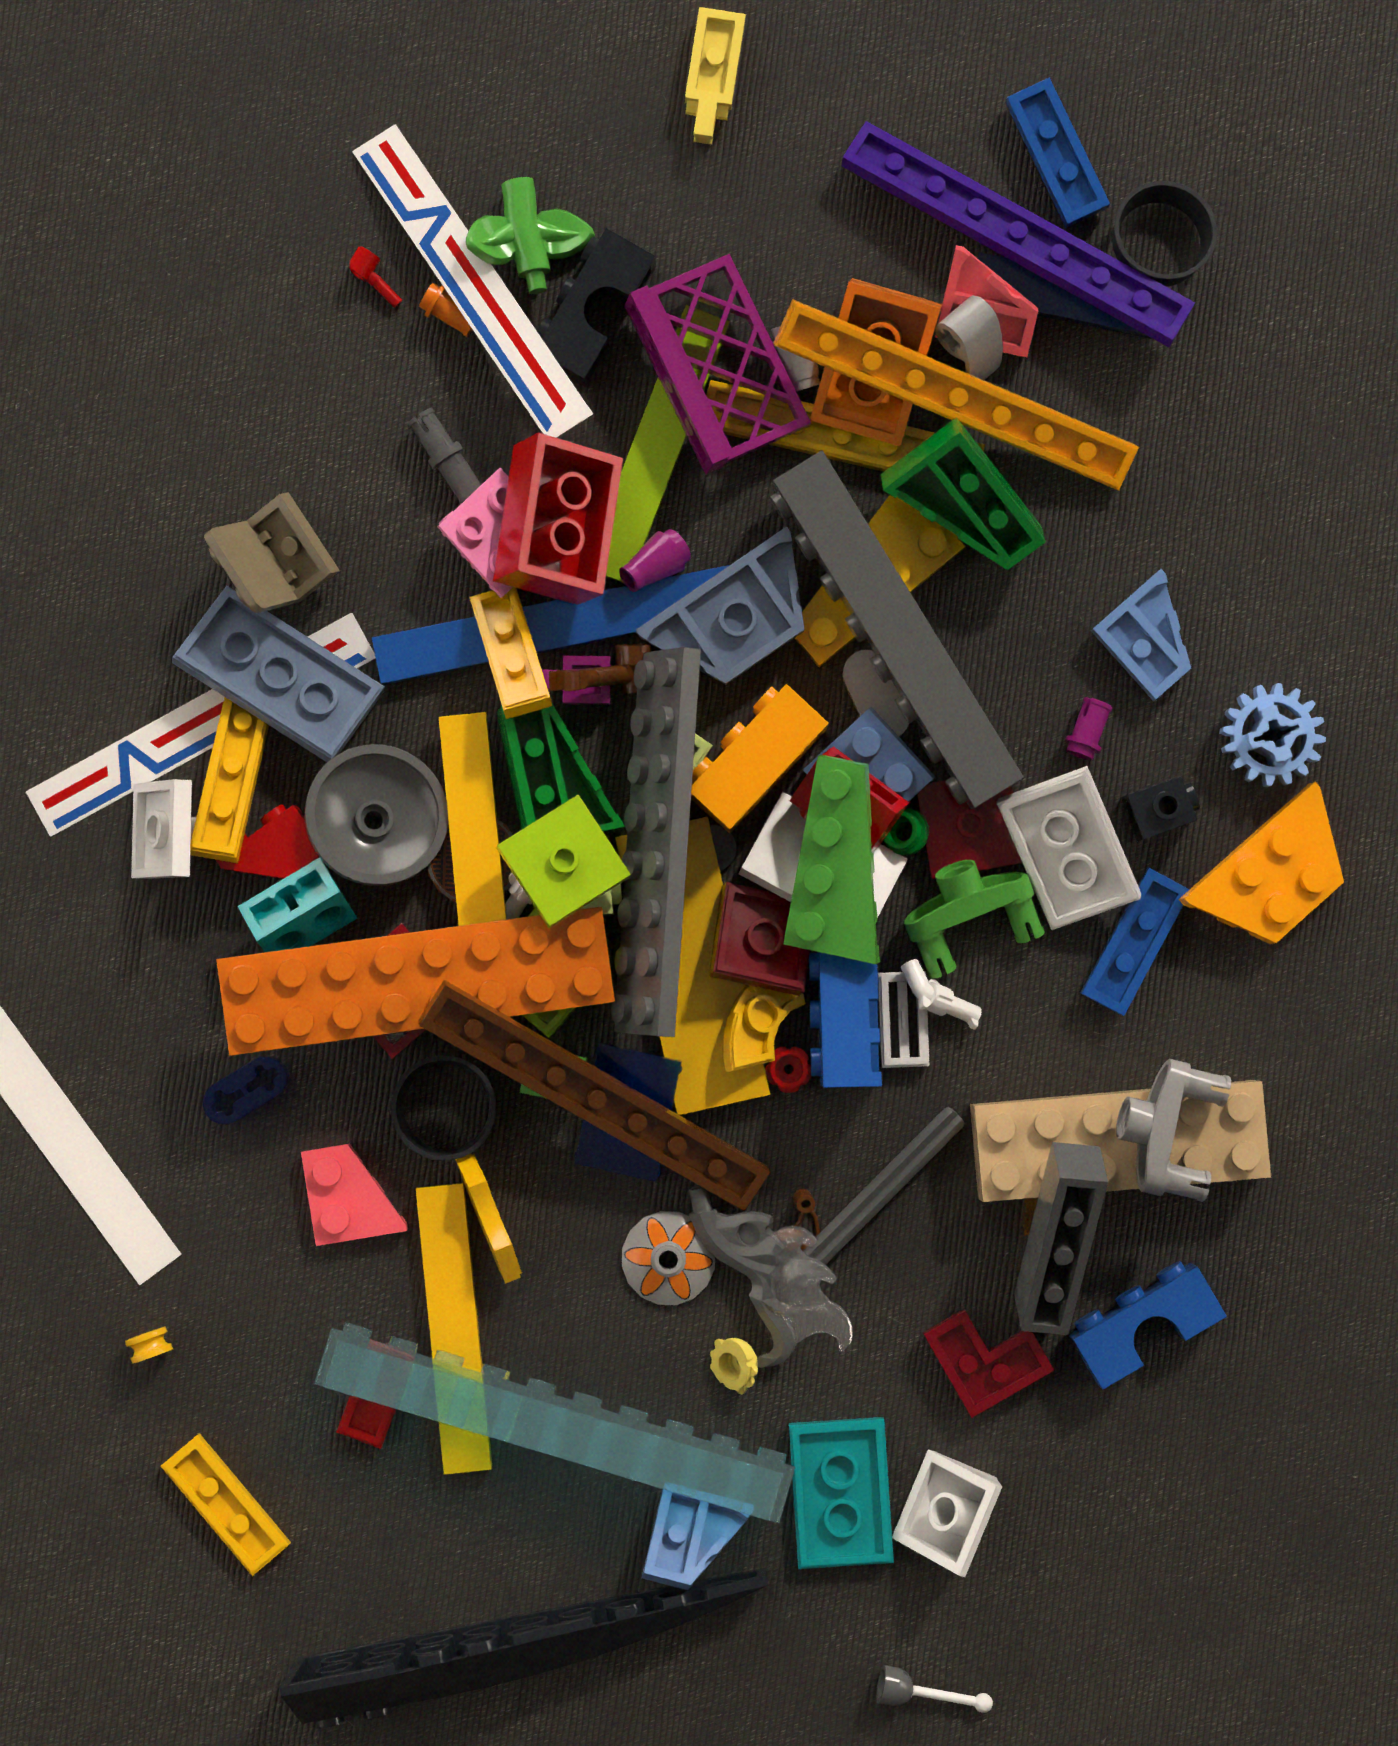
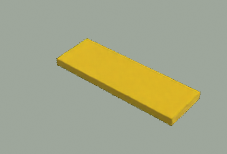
M708 817L689 821L675 1037L660 1036L678 1115L770 1095L764 1063L730 1072L725 1070L723 1056L725 1026L730 1010L746 984L709 976L723 882ZM627 835L615 837L621 860L626 852Z

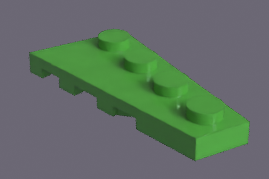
M819 755L817 758L783 944L878 964L880 962L876 935L877 904L874 901L873 873L875 869L874 853H872L870 827H872L868 764L826 755Z

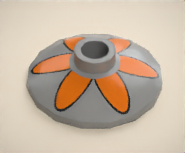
M659 1211L642 1218L629 1231L622 1247V1268L628 1284L640 1297L657 1305H679L694 1299L707 1287L715 1270V1256L702 1243L690 1216L679 1211ZM667 1250L673 1251L678 1258L677 1264L672 1268L663 1267L659 1262V1256L662 1252Z

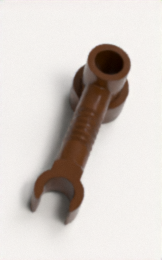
M650 643L615 645V666L549 671L550 691H576L591 687L622 684V693H637V687L634 684V670L637 663L643 660V653L653 651V645Z

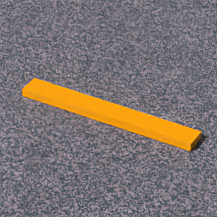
M794 299L790 303L773 343L776 347L947 419L953 420L957 417L962 425L1118 491L1139 449L1137 445Z

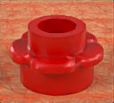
M782 1046L774 1050L775 1061H771L765 1068L768 1081L772 1085H777L782 1092L792 1093L798 1091L799 1086L806 1085L811 1079V1065L808 1064L809 1057L807 1053L795 1046L791 1047V1049ZM787 1064L793 1066V1072L790 1074L784 1071V1067Z

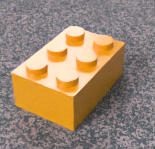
M787 684L779 692L771 687L753 706L754 710L752 713L756 717L746 727L738 722L721 740L720 747L724 751L718 758L712 762L706 757L693 770L691 800L729 834L822 736L828 727L829 722Z

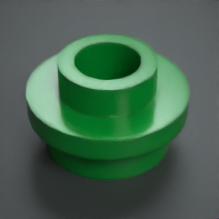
M906 808L885 837L884 842L886 846L894 853L903 856L919 852L926 844L929 835V827L925 817L914 809ZM911 824L912 835L905 841L902 836L903 829Z

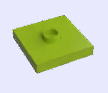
M576 795L497 845L500 855L548 928L564 920L631 876L579 795Z

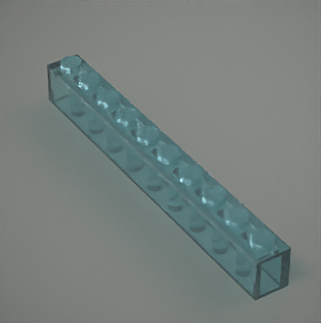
M345 1322L342 1331L331 1328L314 1382L317 1386L778 1524L780 1522L795 1469L794 1466L784 1464L787 1456L784 1453L759 1446L757 1455L738 1450L740 1440L713 1433L711 1441L692 1436L695 1428L693 1426L667 1419L664 1428L646 1422L649 1414L647 1412L621 1405L619 1414L600 1408L603 1399L576 1391L573 1400L554 1395L556 1385L534 1378L528 1379L527 1386L508 1381L510 1371L487 1364L482 1365L481 1372L464 1368L462 1365L465 1358L437 1350L435 1358L416 1353L419 1344L391 1336L387 1345L371 1340L372 1330Z

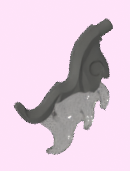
M701 1186L690 1188L689 1194L693 1211L689 1213V1216L702 1243L719 1261L747 1275L751 1280L752 1290L749 1297L770 1331L774 1342L773 1349L770 1352L763 1353L757 1357L758 1367L775 1366L784 1362L793 1354L797 1343L816 1333H828L836 1337L839 1351L844 1352L853 1336L851 1320L844 1309L829 1300L820 1288L821 1280L834 1284L837 1278L829 1267L814 1258H809L800 1248L802 1243L813 1247L818 1242L813 1234L803 1227L793 1225L773 1232L770 1229V1224L773 1223V1216L756 1211L732 1215L719 1213L717 1208H712L708 1190Z

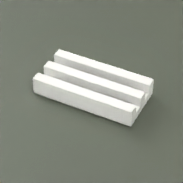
M903 972L878 973L881 1068L929 1066L927 1010L922 1011L919 1009V1000L916 998L918 1057H910L907 980ZM888 982H897L900 1058H891Z

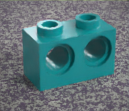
M320 857L237 906L264 952L312 946L357 919L339 885Z

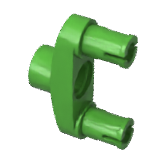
M973 860L958 861L940 869L935 874V878L941 894L917 907L904 920L910 941L917 943L927 970V976L932 979L942 977L937 958H939L946 974L953 972L957 968L943 934L945 929L997 908L1005 907L1017 943L1031 941L1025 923L1035 939L1045 933L1031 898L1034 895V890L1028 874L1024 872H1006L981 878L977 865Z

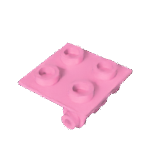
M501 468L497 469L454 511L446 515L437 526L442 532L441 534L448 538L461 553L460 555L470 563L471 568L481 575L489 584V588L494 590L500 598L512 588L508 585L493 582L509 478Z

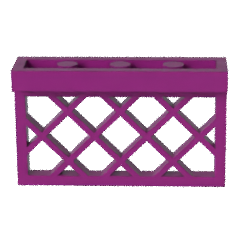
M730 254L651 288L644 286L630 292L624 307L705 475L723 468L726 463L809 427L811 421ZM719 271H724L732 287L727 301L701 292L706 277ZM698 281L696 290L687 286ZM674 291L692 298L685 320L666 313L659 297ZM735 296L740 306L732 304ZM697 301L724 310L716 332L690 322ZM729 313L747 319L752 329L747 344L721 334ZM673 326L681 328L679 337L677 336ZM687 331L712 340L705 362L686 355L682 343ZM755 338L757 339L761 349L753 346ZM718 343L744 352L737 374L711 365ZM749 355L768 362L772 370L768 386L742 377ZM693 368L702 371L699 380ZM707 373L733 383L726 405L707 398L702 388ZM775 381H777L781 391L773 389ZM739 385L764 395L757 417L731 407ZM770 397L787 403L795 420L780 426L762 419ZM713 410L722 413L720 422ZM728 416L754 425L749 440L731 448L723 431ZM759 428L769 431L756 437Z

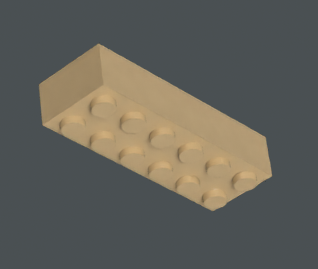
M1262 1081L1231 1082V1089L1211 1086V1090L1229 1094L1227 1103L1223 1107L1214 1103L1184 1097L1181 1101L1169 1158L1171 1164L1210 1171L1211 1183L1271 1178ZM1151 1089L970 1104L978 1199L982 1202L1037 1198L1052 1142L1100 1146L1108 1179L1106 1192L1139 1189L1136 1175L1137 1143L1119 1140L1116 1135V1124L1124 1099L1132 1097L1147 1101ZM1195 1181L1190 1182V1184H1201Z

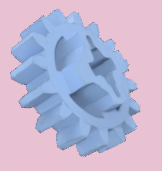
M1276 683L1272 686L1270 694L1267 695L1264 687L1258 685L1253 688L1254 700L1243 693L1236 698L1241 709L1229 708L1226 710L1225 716L1233 721L1232 725L1220 728L1219 734L1230 737L1231 743L1222 747L1221 751L1222 753L1234 752L1236 759L1230 765L1232 770L1242 766L1247 768L1245 781L1251 782L1259 774L1262 775L1263 787L1272 786L1275 776H1278L1283 786L1292 783L1291 771L1300 777L1306 776L1309 771L1304 762L1315 763L1320 760L1321 756L1313 750V745L1326 742V737L1315 734L1314 728L1324 723L1323 717L1311 718L1309 712L1315 706L1313 700L1302 705L1298 702L1301 690L1296 688L1285 696L1283 695L1282 684ZM1277 705L1291 711L1297 719L1291 720L1280 714ZM1254 710L1253 717L1255 723L1249 733L1242 735L1244 722L1250 712ZM1269 725L1272 730H1291V732L1282 735V738L1276 741V746L1273 741H1254V739L1262 736L1264 732L1269 730ZM1303 735L1301 748L1296 757L1291 761L1292 753L1290 748L1296 737ZM1255 751L1266 757L1268 765L1271 766L1255 761L1248 752Z

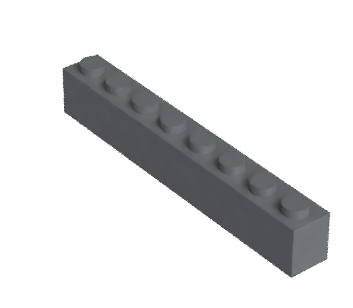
M823 450L774 479L772 488L776 493L770 496L772 504L784 521L790 517L800 531V534L794 537L799 548L809 562L816 558L825 572V575L820 577L823 587L833 602L841 598L851 614L845 618L850 631L859 643L866 639L874 651L875 656L870 658V662L882 682L886 683L891 680L901 696L895 699V703L906 721L910 724L916 720L926 736L920 740V743L932 763L935 765L941 761L951 776L945 781V784L955 801L959 805L967 802L970 809H973L1024 778Z

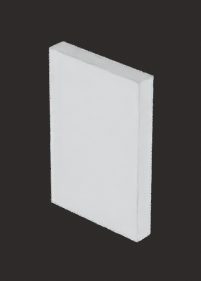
M1088 766L998 799L997 805L1051 930L1141 898L1138 884Z
M782 792L738 874L791 902L806 820L799 814V808L789 801L791 796ZM880 845L872 852L874 853L875 872L873 873L874 901L877 904V918L908 860L883 845Z

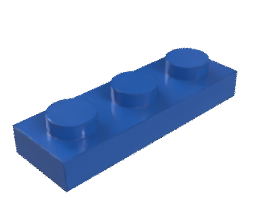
M1050 77L1008 96L1005 103L1065 228L1108 209L1110 202Z
M1151 868L1146 869L1138 884L1141 898L1127 904L1080 994L1121 1016H1124L1183 907V904L1178 899L1190 890Z

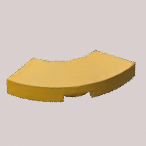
M746 985L736 998L725 1026L723 1056L726 1072L775 1061L774 1040L778 1027L790 1011L806 1004L804 995L796 996Z
M470 1153L462 1158L455 1159L474 1211L505 1284L521 1278L520 1274L522 1272L513 1245L475 1155Z

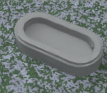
M861 650L854 653L846 661L842 677L859 717L872 707L900 737L909 725L895 703V699L901 695L891 680L883 683L870 662V658L875 656L874 651Z

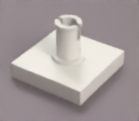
M172 779L134 784L131 878L190 877V843L196 822V817H191L192 780Z

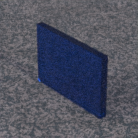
M599 1043L595 1051V1067L672 1111L679 1074L682 1072V1061ZM583 1119L578 1148L574 1154V1164L657 1182L658 1177L661 1175V1163Z

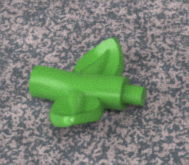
M530 177L513 178L501 185L504 216L485 215L478 218L467 233L466 246L475 256L492 265H505L514 258L518 277L526 279L529 294H540L547 291L545 275L551 271L548 258L558 260L577 254L587 246L590 239L595 237L593 228L584 220L566 210L555 208L541 211L537 214L534 179Z

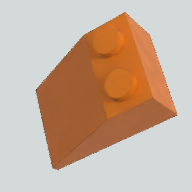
M852 278L848 282L838 318L928 356L942 304ZM824 367L810 421L901 447L913 404Z

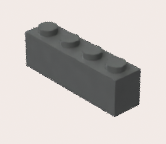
M1052 1142L1014 1292L1021 1331L1068 1335L1108 1185L1100 1146Z

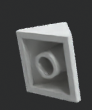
M928 1449L892 1538L953 1573L965 1577L1002 1486L995 1476Z

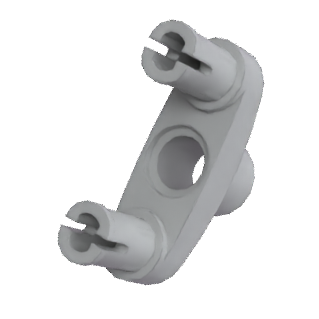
M1168 1059L1160 1068L1147 1101L1132 1097L1124 1099L1117 1118L1116 1135L1119 1140L1137 1143L1136 1175L1141 1192L1162 1196L1166 1192L1197 1199V1201L1201 1202L1206 1200L1209 1189L1192 1186L1190 1182L1195 1181L1210 1185V1171L1171 1164L1169 1158L1181 1101L1184 1097L1214 1103L1222 1107L1225 1106L1229 1094L1211 1090L1210 1087L1231 1089L1230 1076L1191 1069L1190 1064L1187 1062Z

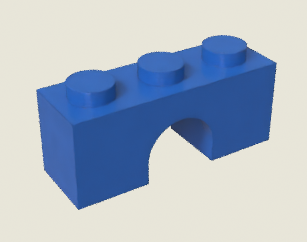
M1181 1261L1173 1263L1156 1275L1159 1279L1157 1283L1145 1290H1142L1140 1285L1135 1286L1115 1299L1118 1306L1104 1314H1101L1099 1309L1094 1310L1074 1323L1077 1330L1068 1334L1100 1388L1105 1389L1144 1366L1134 1347L1135 1331L1144 1320L1156 1316L1165 1317L1171 1322L1178 1336L1186 1341L1227 1317L1198 1266L1192 1263L1184 1266Z

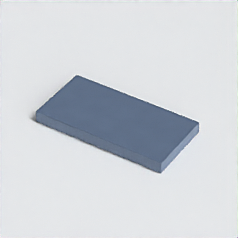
M227 585L172 657L173 664L326 762L342 751L384 693L385 687L268 611L261 613L253 612L240 601L236 591Z

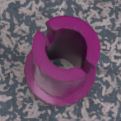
M1084 697L1072 735H1068L1065 738V742L1068 743L1066 752L1075 757L1092 761L1095 753L1098 754L1102 750L1098 744L1113 707L1103 701Z

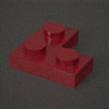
M964 1309L923 1332L971 1418L1054 1371L1033 1332L1020 1331L988 1350Z

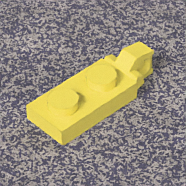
M699 7L685 94V103H687L685 113L696 116L693 142L712 145L716 119L726 121L728 119L729 110L732 109L746 14Z

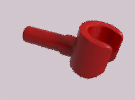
M362 246L358 247L350 260L351 273L358 279L368 282L394 308L402 302V299L379 275L374 273L381 259Z

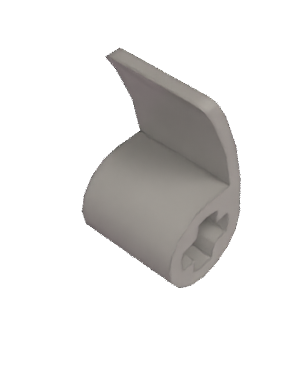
M974 295L970 296L936 325L935 332L939 342L951 355L965 362L966 373L985 380L1001 365L1003 342L999 320L992 307L982 298Z

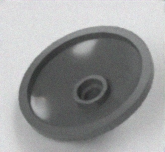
M362 745L336 755L318 772L306 798L305 826L308 838L315 852L335 873L362 885H393L406 881L420 873L439 852L448 827L447 801L442 786L434 773L414 755L387 745ZM368 815L376 816L380 820V828H368L364 823V818Z

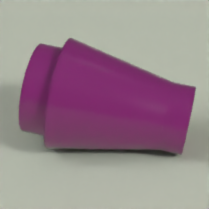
M668 529L664 533L657 531L634 557L619 569L620 577L629 590L637 592L644 586L684 571L685 564L691 559L689 547L676 531Z

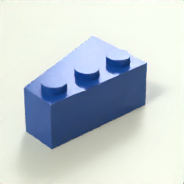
M821 952L810 953L808 961L809 981H818V1000H810L809 1002L810 1029H819V1048H810L811 1076H820V1086L824 1088L882 1086L878 1051L880 1028H878L877 964Z

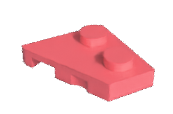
M956 245L938 323L970 296H978L985 300L997 315L1002 333L1003 353L1027 358L1038 315V307L967 249Z
M350 1143L301 1152L316 1246L408 1230L407 1222L384 1194L382 1187L363 1165V1161Z

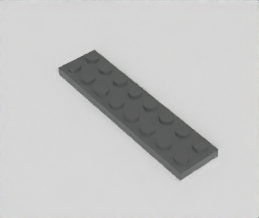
M680 647L644 652L643 660L637 663L634 670L637 698L636 709L632 714L630 724L631 732L634 735L633 756L627 768V776L631 786L630 801L624 814L627 845L626 852L622 857V862L631 876L624 881L623 900L618 907V922L621 926L620 947L616 951L614 960L615 970L618 974L617 993L614 997L615 1002H612L611 1015L615 1022L614 1032L675 1037L701 649Z

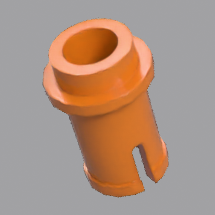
M432 283L424 294L419 307L426 311L425 316L427 318L433 315L463 333L465 337H468L473 329L443 285L438 286Z

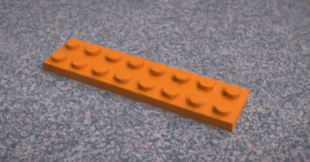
M602 907L580 909L551 928L547 927L540 915L216 959L229 1056L424 1029L419 1026L418 1020L444 980L508 1017L615 1002Z

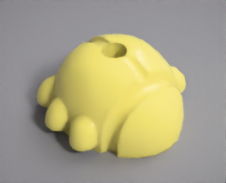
M739 1338L715 1340V1349L710 1352L712 1358L710 1369L714 1372L719 1382L724 1383L725 1387L736 1390L741 1395L744 1394L747 1388L754 1385V1376L758 1373L757 1356L747 1342Z

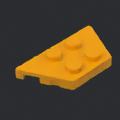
M1313 782L1304 787L1178 900L1184 906L1197 908L1217 917L1218 921L1226 925L1246 930L1249 935L1268 944L1277 943L1344 883L1320 786Z

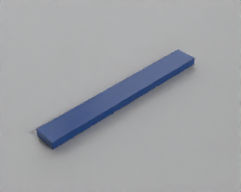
M730 565L667 577L644 586L637 592H632L626 586L604 590L603 595L579 605L562 600H554L524 606L522 608L536 653L539 654L637 634L636 629ZM475 617L372 637L382 685L489 664Z

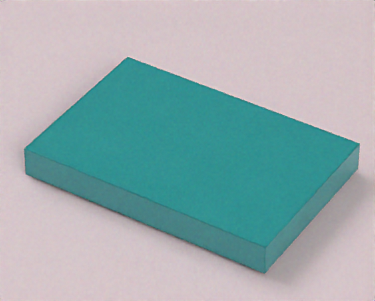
M884 1417L789 1423L798 1569L894 1563Z

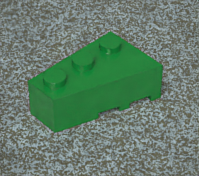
M957 417L880 474L883 491L894 498L898 497L920 511L922 516L957 535L959 540L1006 570H1009L1046 542L1040 523Z
M553 704L551 707L509 719L505 718L503 708L500 706L496 715L521 829H524L576 795L580 796L605 835L619 832L625 827L601 790L602 787L597 778L591 773L579 753L578 746Z

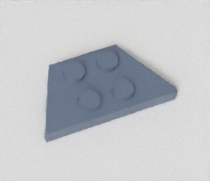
M788 527L783 528L636 629L638 636L661 650L680 647L701 649L699 671L727 685L804 632V623L794 563L792 538Z

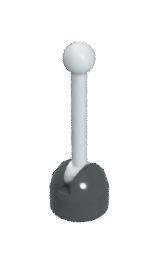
M883 1665L880 1671L876 1695L878 1704L901 1706L915 1695L974 1706L981 1713L990 1711L993 1706L992 1698L986 1693H980L975 1697L915 1686L905 1670Z

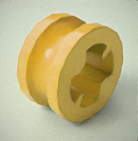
M166 1326L125 1340L126 1347L129 1346L134 1350V1355L131 1357L132 1364L173 1349L172 1344L164 1340V1334L167 1332Z

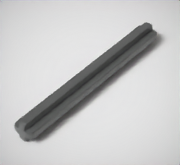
M944 1108L814 1238L815 1240L785 1267V1275L797 1287H804L964 1127L963 1119L952 1108Z

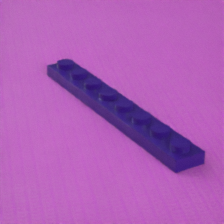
M865 121L842 158L841 166L1169 348L1195 305V302L867 121Z

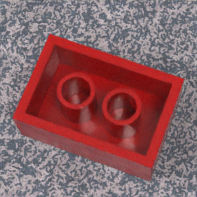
M539 432L515 444L512 452L493 582L576 605L603 595L623 458Z

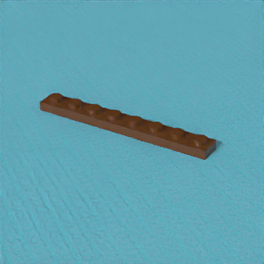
M446 980L442 982L418 1020L419 1026L743 1211L746 1210L770 1173L767 1165Z

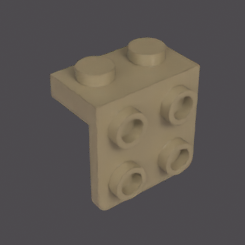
M289 492L276 496L247 521L215 527L204 535L205 541L210 547L209 551L213 560L220 567L224 568L236 587V594L240 601L255 613L301 602L340 571Z

